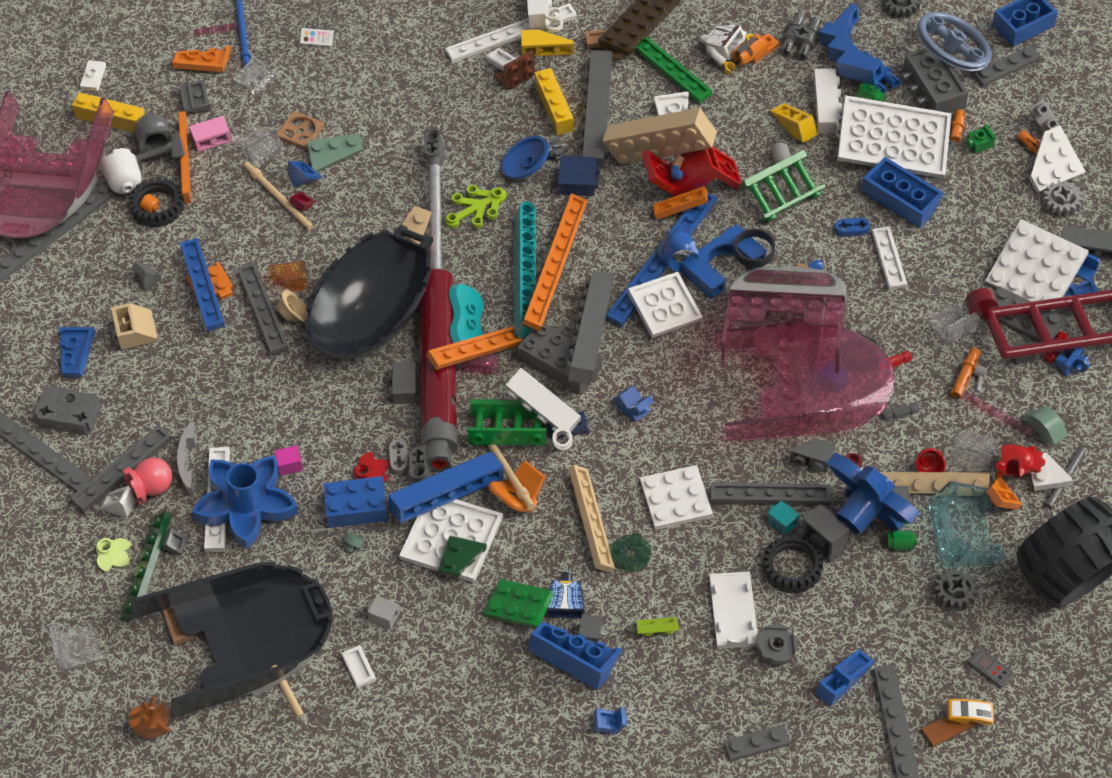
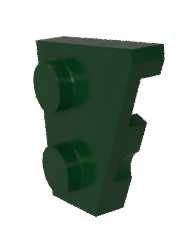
M449 536L438 573L458 578L466 567L475 562V558L481 552L484 553L486 551L487 544Z

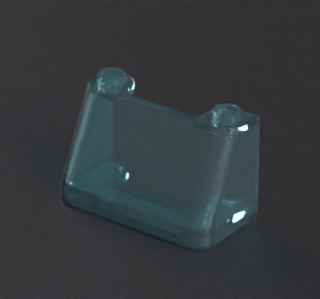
M949 481L931 499L930 512L940 560L943 566L961 567L999 563L1005 558L1003 546L1000 543L991 544L985 513L992 506L991 497L986 492L989 488Z

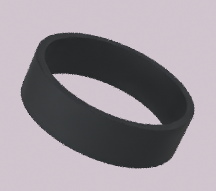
M747 229L736 237L734 255L741 264L747 267H763L774 258V238L764 230ZM759 237L771 245L772 251L764 258L749 259L739 253L737 245L746 238Z

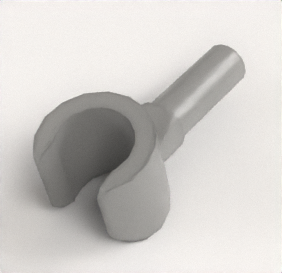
M977 365L974 371V375L978 377L975 391L980 392L982 381L986 376V368Z

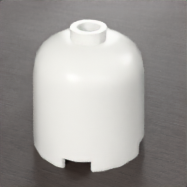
M114 149L112 154L103 156L101 168L112 191L118 194H129L133 188L137 189L136 185L141 183V172L136 156L129 149Z

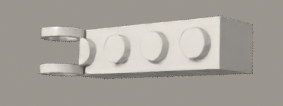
M527 0L530 28L546 27L551 32H557L563 28V21L560 19L562 11L557 7H552V0ZM553 12L559 13L557 16L553 17ZM554 22L560 24L558 27L549 26L551 23Z
M815 69L814 92L818 133H835L836 137L840 139L838 130H841L842 116H840V113H842V102L838 101L841 99V89H837V86L840 85V77L836 76V69Z
M520 368L506 384L507 394L514 400L517 398L523 402L522 406L529 412L533 410L537 413V418L542 423L546 424L548 422L554 431V446L561 451L568 450L573 443L571 431L581 421V416L525 370ZM560 435L569 437L568 442L565 444H560L556 440Z

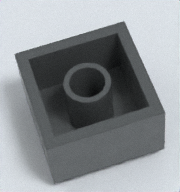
M819 504L803 518V540L808 537L810 543L814 541L817 544V548H820L823 557L831 563L847 549L849 528L845 522L839 521L830 509H825Z

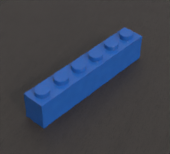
M488 452L388 494V508L400 523L487 487L492 481L503 480V465L492 452Z

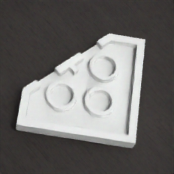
M1061 126L1045 131L1042 135L1034 166L1029 176V180L1037 193L1045 191L1046 186H1050L1051 182L1057 184L1058 180L1063 183L1065 180H1071L1086 172Z

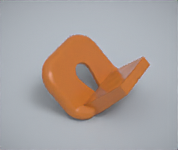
M523 461L514 474L522 486L526 487L530 493V498L536 508V498L546 476L527 461ZM509 479L489 483L488 488L490 492L513 510L518 512H531L534 510H528L523 501L509 493H516Z

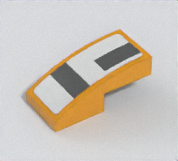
M949 699L947 701L948 720L962 724H968L972 721L988 726L994 723L993 703L968 699Z

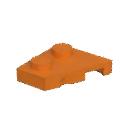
M998 477L986 491L991 497V503L996 507L1017 510L1022 506V503L1002 477Z

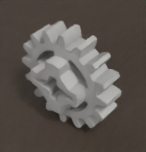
M1058 180L1057 184L1051 182V185L1046 186L1043 193V204H1047L1046 209H1052V214L1058 212L1059 216L1062 213L1068 216L1069 212L1075 214L1076 210H1080L1083 203V192H1079L1080 187L1074 188L1075 183L1069 185L1066 180L1064 183Z

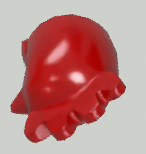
M1014 444L1002 445L1001 460L995 464V468L999 471L995 472V476L1022 477L1023 475L1030 474V472L1040 473L1041 467L1046 464L1045 459H1043V453L1036 451L1035 446L1026 448Z

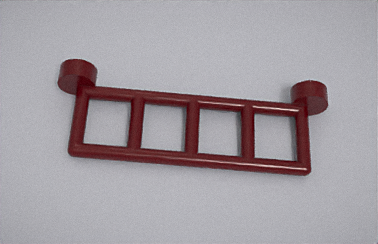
M979 288L970 292L964 300L971 318L977 320L985 319L998 352L1003 359L1112 343V332L1094 333L1082 305L1112 301V290L998 306V302L991 289ZM1070 307L1083 336L1052 341L1040 312ZM1028 314L1040 343L1009 347L997 318Z

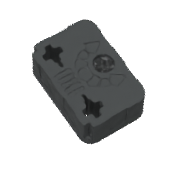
M47 387L41 395L34 414L41 428L89 435L95 427L101 406L95 394Z

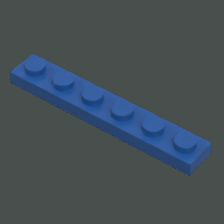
M198 238L180 242L206 330L211 331L225 327Z

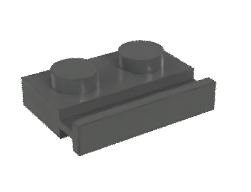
M204 80L189 82L183 86L179 84L186 114L192 111L196 113L210 110Z

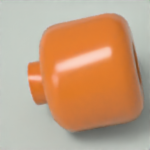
M146 194L141 200L139 207L144 212H156L160 207L158 206L159 200L151 194Z

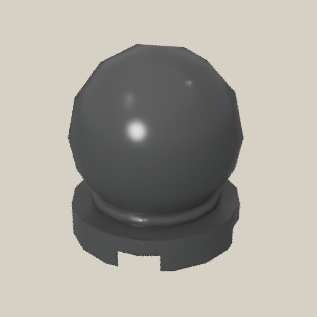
M147 113L136 121L134 130L141 152L144 153L171 142L173 138L168 122L161 115ZM163 153L151 158H159L165 156L166 154Z

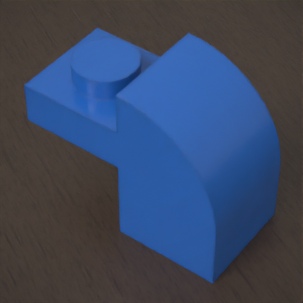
M634 385L625 388L612 398L618 408L635 422L651 411L649 405L654 402L650 395L642 398Z

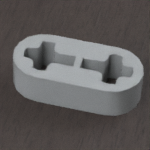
M397 439L389 445L390 465L393 473L401 475L406 473L409 467L406 443L403 440ZM397 446H400V454L396 452ZM397 460H401V468L397 467Z

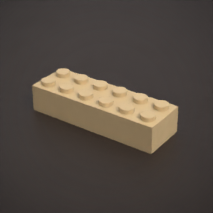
M699 107L608 125L602 142L619 164L644 161L642 153L646 150L658 157H665L712 148L717 131Z

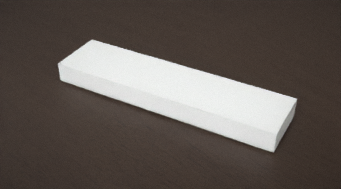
M890 226L872 229L871 233L888 290L906 288V278Z

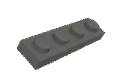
M1030 45L988 65L982 70L975 71L973 77L985 87L1039 61L1041 56Z

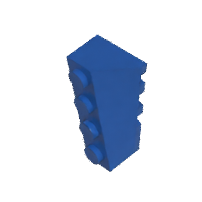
M544 622L531 633L528 651L596 690L608 679L622 653L621 648L615 647V649L606 647V643L600 641L594 643L585 640V636L568 634L567 630Z

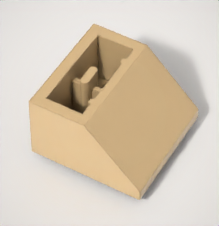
M131 303L111 307L121 350L158 341L150 309Z

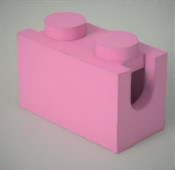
M223 116L189 126L198 152L232 141L229 128Z

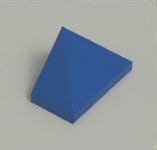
M288 161L293 187L321 178V175L304 161Z

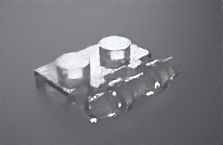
M253 57L233 78V82L246 90L253 86L252 93L257 95L260 91L263 92L269 81L272 82L275 79L278 71L275 68H272L270 71L267 70L268 63Z

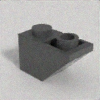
M820 439L809 441L792 448L790 461L798 466L805 465L817 472L823 471L827 473L829 467L826 462L835 453L836 444Z

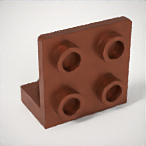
M530 50L503 66L504 71L501 70L494 74L495 79L506 90L517 87L524 80L531 79L535 75L534 52Z

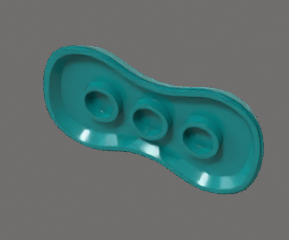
M453 284L449 290V297L454 312L453 321L450 325V335L453 343L483 335L480 319L484 303L481 295L467 285Z

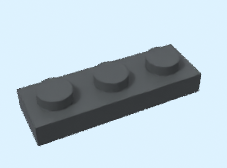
M784 724L724 740V746L730 762L791 745Z

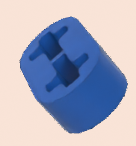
M865 218L840 219L835 225L836 234L842 237L866 235L870 230V222Z

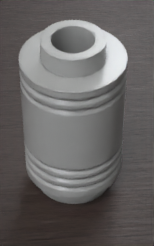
M776 143L771 148L774 164L791 156L788 145L785 143ZM793 166L788 168L789 174L793 171Z

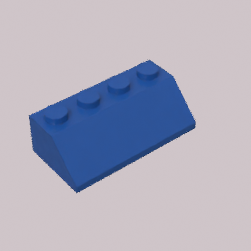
M884 157L863 178L861 190L862 193L918 228H921L932 217L944 195V192L887 157Z

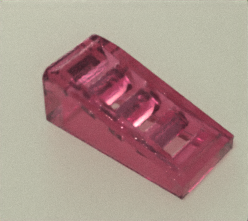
M499 354L481 356L459 363L460 369L467 372L497 375L500 367Z

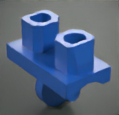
M1084 348L1065 350L1064 353L1070 356L1069 358L1061 354L1057 357L1055 366L1063 370V375L1067 377L1073 368L1076 372L1088 370L1090 367L1089 358L1083 356Z

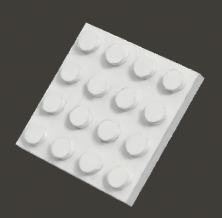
M1021 219L987 276L985 283L995 288L1000 286L1030 301L1063 297L1087 257L1088 250Z
M457 499L423 513L416 518L399 555L400 560L438 571L449 536L486 543V551L484 553L481 552L475 558V562L466 567L464 572L458 577L474 583L502 522L503 513Z

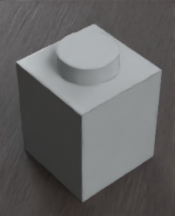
M376 596L374 601L369 603L366 611L370 622L388 629H392L400 614L397 603Z

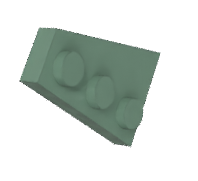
M360 133L307 141L311 166L316 172L363 152Z

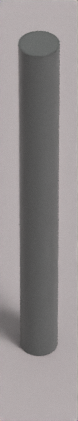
M1084 447L1078 448L1065 470L1070 477L1086 452ZM1064 487L1054 488L1045 503V507L1052 509Z

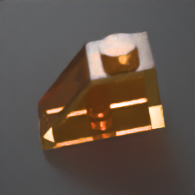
M305 261L268 265L270 279L288 290L302 291L309 288Z

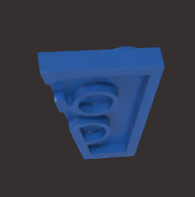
M59 327L62 350V374L64 377H82L96 331L94 327Z

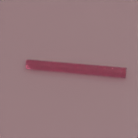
M967 391L963 393L962 398L1028 436L1031 434L1033 429L971 393Z

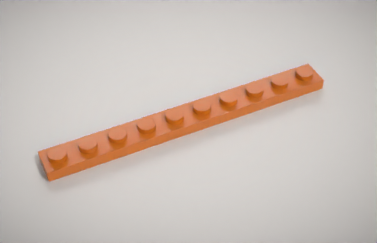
M572 193L567 201L522 324L537 331H540L587 204V200Z

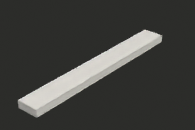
M570 3L558 7L562 11L560 19L563 23L577 18V14ZM553 12V17L557 16L559 13ZM529 18L447 47L445 52L451 62L454 63L520 39L521 30L542 31L547 28H530ZM554 22L551 23L549 26L553 27L555 25H558L559 23Z

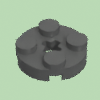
M772 624L766 626L759 633L756 639V649L763 662L775 665L791 662L797 652L798 641L794 634L787 631L788 628ZM774 641H777L779 645H782V647H774Z

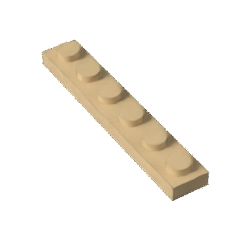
M573 465L569 468L593 557V563L596 569L611 572L615 567L588 469Z
M879 472L890 479L895 486H909V493L988 494L986 491L989 489V473Z

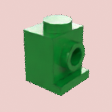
M861 83L856 97L885 102L886 94L882 93L878 87L872 84Z
M985 124L983 128L967 134L966 145L976 154L993 148L996 136L988 124Z

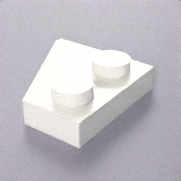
M1043 453V459H1045L1046 464L1041 467V472H1030L1034 491L1073 486L1072 478L1048 453Z

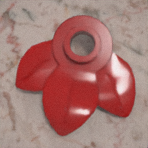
M372 452L365 453L360 457L359 464L353 470L354 478L363 479L383 476L385 483L389 479L385 472L389 468L390 461L374 459Z

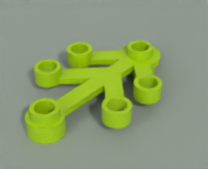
M470 185L467 187L469 197L480 196L486 198L479 200L464 198L460 193L453 194L452 203L454 205H468L470 207L457 214L449 213L445 218V224L450 229L457 228L460 225V220L476 212V216L472 218V226L479 229L483 226L485 208L491 203V208L487 210V217L489 220H496L498 218L499 204L506 200V191L502 188H493L490 191L480 190L477 186Z

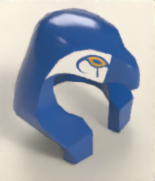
M681 230L668 234L658 248L657 256L659 260L672 269L673 273L682 272V264L674 260V254H682L687 257H694L695 259L699 258V252L695 247L693 238Z

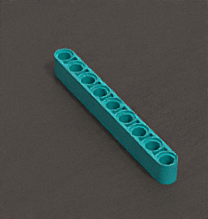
M523 201L520 204L514 217V333L520 339H525L533 330V328L522 324L536 287V208L529 201Z

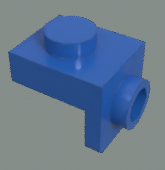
M619 707L616 711L596 708L593 711L594 731L618 734L627 724L625 707Z

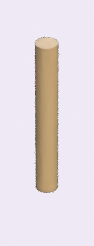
M287 681L280 682L279 686L296 718L304 715Z

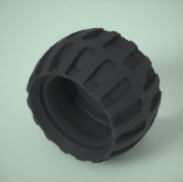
M1088 496L1068 506L1035 530L1017 549L1018 562L1025 578L1032 588L1052 605L1058 608L1065 607L1080 599L1112 576V508L1095 497Z

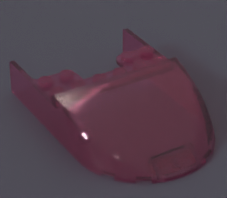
M791 318V322L715 331L717 350L755 347L759 357H776L779 387L766 389L761 394L763 417L761 419L725 423L727 442L852 429L868 423L867 420L875 415L878 416L887 407V403L893 395L895 373L887 354L874 342L845 327L820 320Z

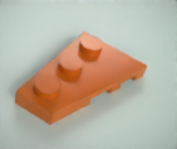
M225 46V49L216 50L215 47L209 48V51L204 52L199 50L176 52L172 66L179 69L224 72L231 53V46Z

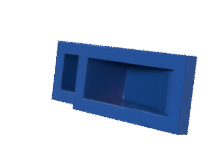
M858 649L834 667L833 672L819 682L815 694L829 706H832L866 674L875 661Z

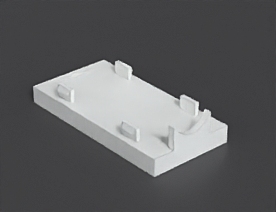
M750 572L710 574L717 649L756 646L758 635Z

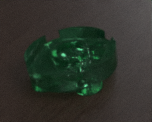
M638 533L622 536L612 544L611 556L613 563L621 570L624 569L629 572L641 571L649 564L651 546ZM628 550L636 551L634 557L626 554Z

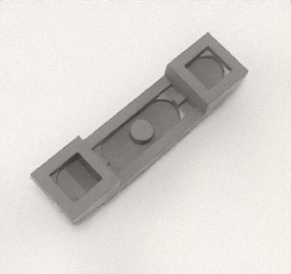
M190 422L184 430L177 451L179 474L189 497H194L195 480L192 471H187L188 448H196L197 430L195 422Z

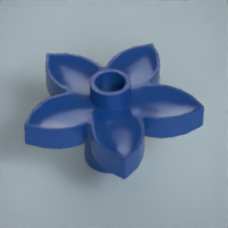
M836 452L826 462L830 470L847 485L844 488V493L849 499L835 515L839 521L845 522L853 533L861 535L876 516L892 530L901 531L906 524H911L920 513L907 500L892 491L895 485L885 475L879 473L875 467L865 466L861 469L851 460Z
M275 456L261 458L252 464L238 463L235 465L228 461L211 459L209 474L214 491L207 493L198 500L192 510V519L208 525H218L230 521L233 537L240 545L247 549L260 534L261 519L268 521L285 520L298 514V507L294 499L286 491L275 488L278 481V464Z

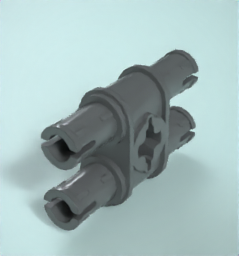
M796 12L793 21L787 26L786 34L783 36L784 43L780 49V54L784 56L787 51L786 57L790 56L793 46L800 47L796 55L797 59L801 60L802 55H804L802 61H806L810 50L815 46L816 38L819 36L818 29L822 20L818 17L815 22L816 16L811 18L809 26L802 25L805 15L801 13L798 18L800 12Z

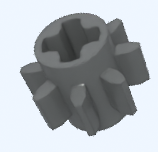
M557 137L549 139L550 149L548 157H553L555 160L561 159V156L567 153L564 140H560Z

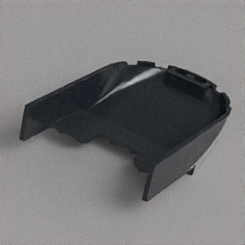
M262 562L133 598L131 604V616L133 619L172 609L184 634L195 635L204 632L217 664L207 667L202 671L201 681L204 689L171 699V717H179L246 695L253 697L278 685L307 664L325 644L332 625L331 603L322 586L314 578L311 579L305 575L303 570L288 565L286 567L275 565L276 562Z

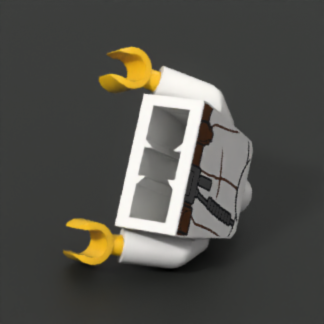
M740 25L716 26L709 35H702L701 43L706 46L707 53L720 66L723 65L725 67L724 72L727 75H731L730 69L735 71V64L726 61L732 58L731 51L745 40L747 41L753 37L754 34L746 35V32L742 30Z

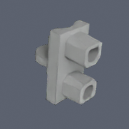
M1044 99L1028 108L1034 122L1037 123L1042 133L1060 126Z

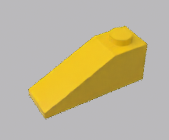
M521 30L522 55L530 50L534 52V56L574 54V41L541 30Z
M785 103L770 110L771 114L793 138L801 142H807L817 135L812 115Z

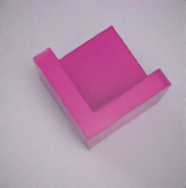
M297 445L275 450L280 476L303 471Z

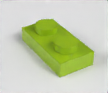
M677 617L636 620L637 633L643 636H650L656 632L672 634L674 631H679Z

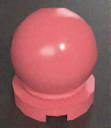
M160 458L144 459L137 464L135 470H132L131 467L122 470L123 474H125L123 477L127 486L137 496L135 501L138 505L147 501V495L156 496L164 493L172 481L170 466Z

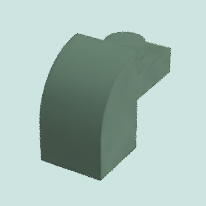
M1044 405L1039 410L1033 409L1021 419L1024 426L1037 430L1040 440L1044 443L1055 445L1068 435L1059 415L1048 406Z

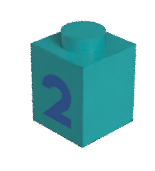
M782 500L777 505H772L767 512V522L783 535H787L799 523V514Z

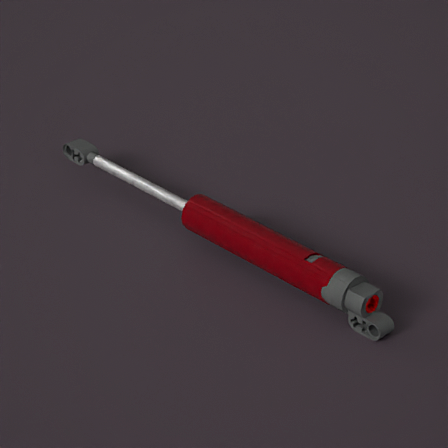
M436 129L428 130L424 135V151L429 161L430 212H432L430 217V236L433 237V243L430 247V276L425 293L419 303L421 446L414 447L409 454V472L414 483L432 476V471L443 472L446 469L452 468V454L458 449L456 364L436 370L426 356L429 350L453 344L450 335V325L453 321L454 312L449 297V290L454 284V276L450 272L442 270L440 165L444 162L445 154L444 142L439 131Z

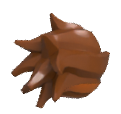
M152 696L149 703L141 702L140 705L133 708L129 713V726L137 737L156 739L164 733L173 732L167 726L171 716L168 708L165 709V701H161L160 706L157 705L155 696Z

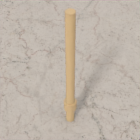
M248 161L243 164V167L250 173V176L255 181L258 180L308 231L314 228L263 176V173L258 168H255Z
M487 445L493 455L503 465V471L515 488L519 500L524 502L528 510L534 509L535 505L530 498V493L526 487L522 486L497 445Z

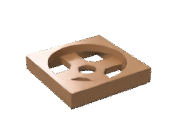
M293 111L277 132L276 139L307 150V141L315 140L323 129L324 122ZM300 119L303 121L300 126L291 124L294 120ZM310 124L315 125L314 133L307 130ZM299 129L304 130L301 134L297 133ZM286 130L294 133L291 139L285 134ZM301 137H306V138H307V139H304V140H299Z

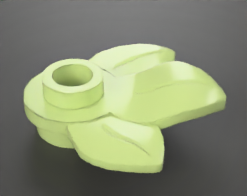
M108 538L101 539L96 545V552L98 554L97 564L100 569L108 572L113 565L116 567L128 566L129 557L125 551L132 544L124 538H118L113 541Z

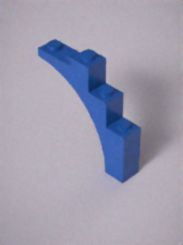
M851 3L834 23L827 22L820 29V42L822 46L828 47L829 59L836 62L839 76L875 85L884 75L883 64L881 60L861 52L850 39L852 29L859 20L858 5Z

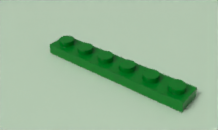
M648 37L635 49L637 53L684 92H689V96L699 104L712 96V90Z

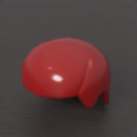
M930 447L921 450L917 454L915 467L918 472H944L946 462L939 450Z

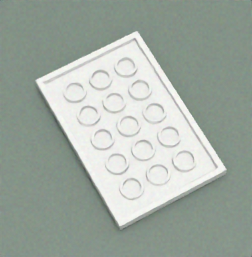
M845 96L837 161L875 167L884 157H887L913 174L944 179L951 113Z

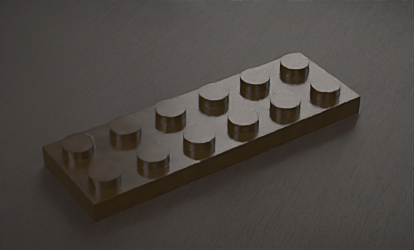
M636 0L598 39V44L629 56L680 3V0Z

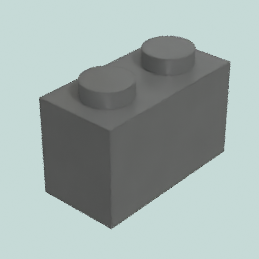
M416 361L393 362V370H389V381H392V386H389V397H393L394 404L417 403Z

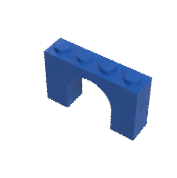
M738 224L726 229L719 237L713 238L709 244L699 248L698 259L686 257L682 262L681 273L710 299H713L725 290L726 279L714 270L709 262L718 255H734L735 239L744 231ZM752 237L742 240L737 245L739 253L746 258L761 259L767 255V250Z

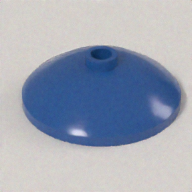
M529 136L513 145L502 161L501 168L505 176L515 180L524 179L536 173L544 165L550 148L546 139L541 136Z

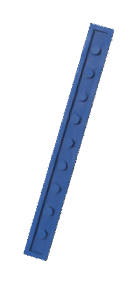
M707 193L708 202L701 206L687 209L668 234L681 230L691 236L715 205L717 197ZM659 246L606 314V320L623 327L636 310L627 293L628 288L658 279L668 266L661 262L657 256Z

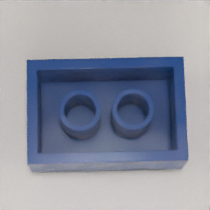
M1016 0L995 10L992 26L1014 47L1054 27L1058 12L1047 0Z
M383 476L324 483L326 517L329 528L388 521Z

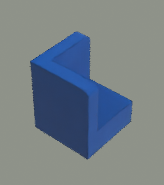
M1088 253L1076 276L1084 280L1092 278L1098 270L1100 259Z

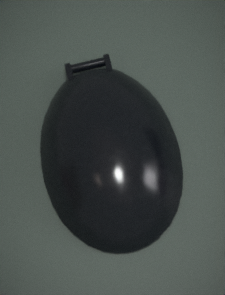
M400 225L394 234L387 230L377 234L371 232L360 238L361 242L351 248L349 246L346 248V253L339 260L336 258L318 280L311 293L312 300L310 305L306 307L307 320H305V329L313 346L324 355L330 357L356 358L381 348L399 334L414 315L425 293L431 271L429 248L433 243L432 236L421 235L409 230L404 225ZM404 237H409L421 243L417 244L415 242L405 239Z

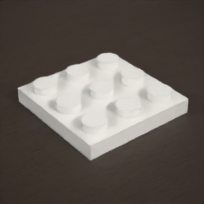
M678 272L628 288L627 293L651 338L702 321L703 316Z
M697 465L640 477V483L655 530L713 517Z

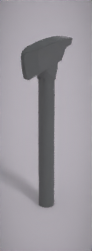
M176 131L175 136L168 144L135 156L137 162L166 152H172L173 158H179L185 155L184 144L180 134Z

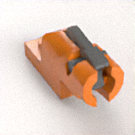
M768 33L763 37L755 34L732 50L731 57L734 62L741 60L739 66L750 61L756 64L779 47L780 42Z

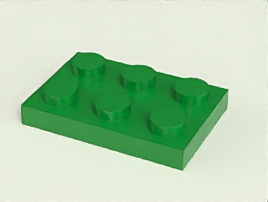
M500 579L483 613L489 618L536 629L540 625L554 594L548 589Z

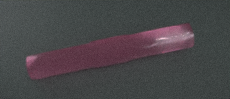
M238 23L193 29L194 36L238 30L239 28Z

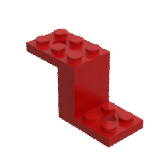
M714 146L709 149L687 152L680 155L685 158L679 171L683 172L681 180L671 178V165L673 161L668 163L648 150L642 153L643 165L647 170L648 180L652 184L659 186L663 191L671 193L673 197L706 186L715 178L719 181L722 180L729 187L740 190L739 185L742 183L735 160Z

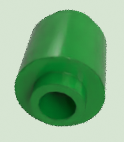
M912 530L888 533V549L907 551L913 550V546H917V536L912 534Z

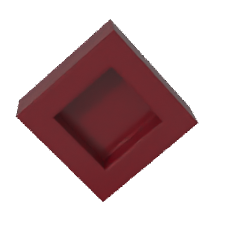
M302 192L291 196L289 203L301 211L311 208L315 202Z

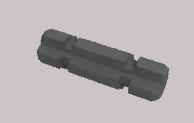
M912 402L909 405L904 404L893 407L892 410H882L881 414L883 420L888 421L892 420V417L896 419L908 416L909 413H918L919 405L917 402Z

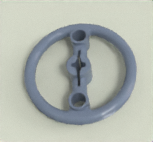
M930 12L920 19L917 26L920 40L941 61L966 71H979L986 68L990 63L992 52L989 43L968 22L943 12ZM944 22L955 25L968 33L979 44L981 50L969 47L964 43L967 39L966 35L958 29L948 30L943 26ZM928 33L941 36L945 40L943 47L953 54L959 51L966 57L965 61L959 60L940 49L931 40Z

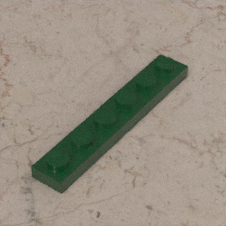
M167 511L155 515L151 520V528L145 537L144 549L139 555L138 567L133 573V582L127 591V600L122 606L120 619L129 622L133 620L131 616L132 599L146 595L172 516Z

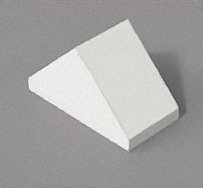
M126 486L109 492L100 510L127 518L136 502L132 489Z

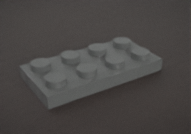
M1000 286L994 292L998 306L1032 302ZM1050 310L1042 311L1040 314L1053 341L1066 322L1067 317ZM1028 314L997 318L999 323L1040 343Z

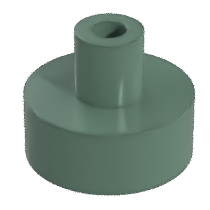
M346 532L343 538L348 543L345 549L353 552L355 547L361 548L365 541L364 538L352 532Z

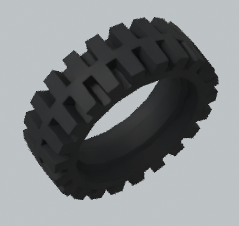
M156 177V181L153 178H149L150 182L142 181L143 185L140 183L136 185L137 189L133 188L129 196L130 210L134 219L139 224L142 223L143 226L148 224L150 228H153L154 225L156 228H159L160 224L167 226L168 221L173 223L174 218L178 219L179 214H182V209H184V200L179 186L176 183L174 184L172 180L168 181L167 178H163L161 181L160 177ZM165 192L174 198L173 204L168 209L159 213L144 212L139 207L140 201L146 194Z
M790 534L789 538H787V535H782L781 540L777 537L765 550L763 558L765 577L767 576L769 583L772 582L774 588L779 587V590L782 592L787 590V593L792 594V591H795V593H800L801 590L804 592L808 591V588H813L821 577L823 555L820 548H817V544L814 541L810 543L808 537L803 540V535H798V538H795V534ZM785 549H797L809 555L813 567L808 575L792 579L779 574L774 568L773 561L779 552Z

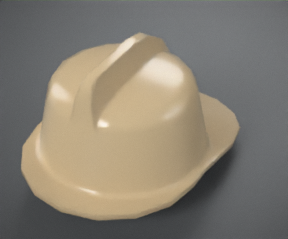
M290 290L283 291L282 300L276 306L282 317L289 322L301 320L305 323V320H307V305Z

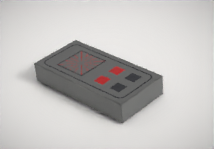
M980 648L968 661L969 666L1000 689L1004 687L1015 673L983 648Z

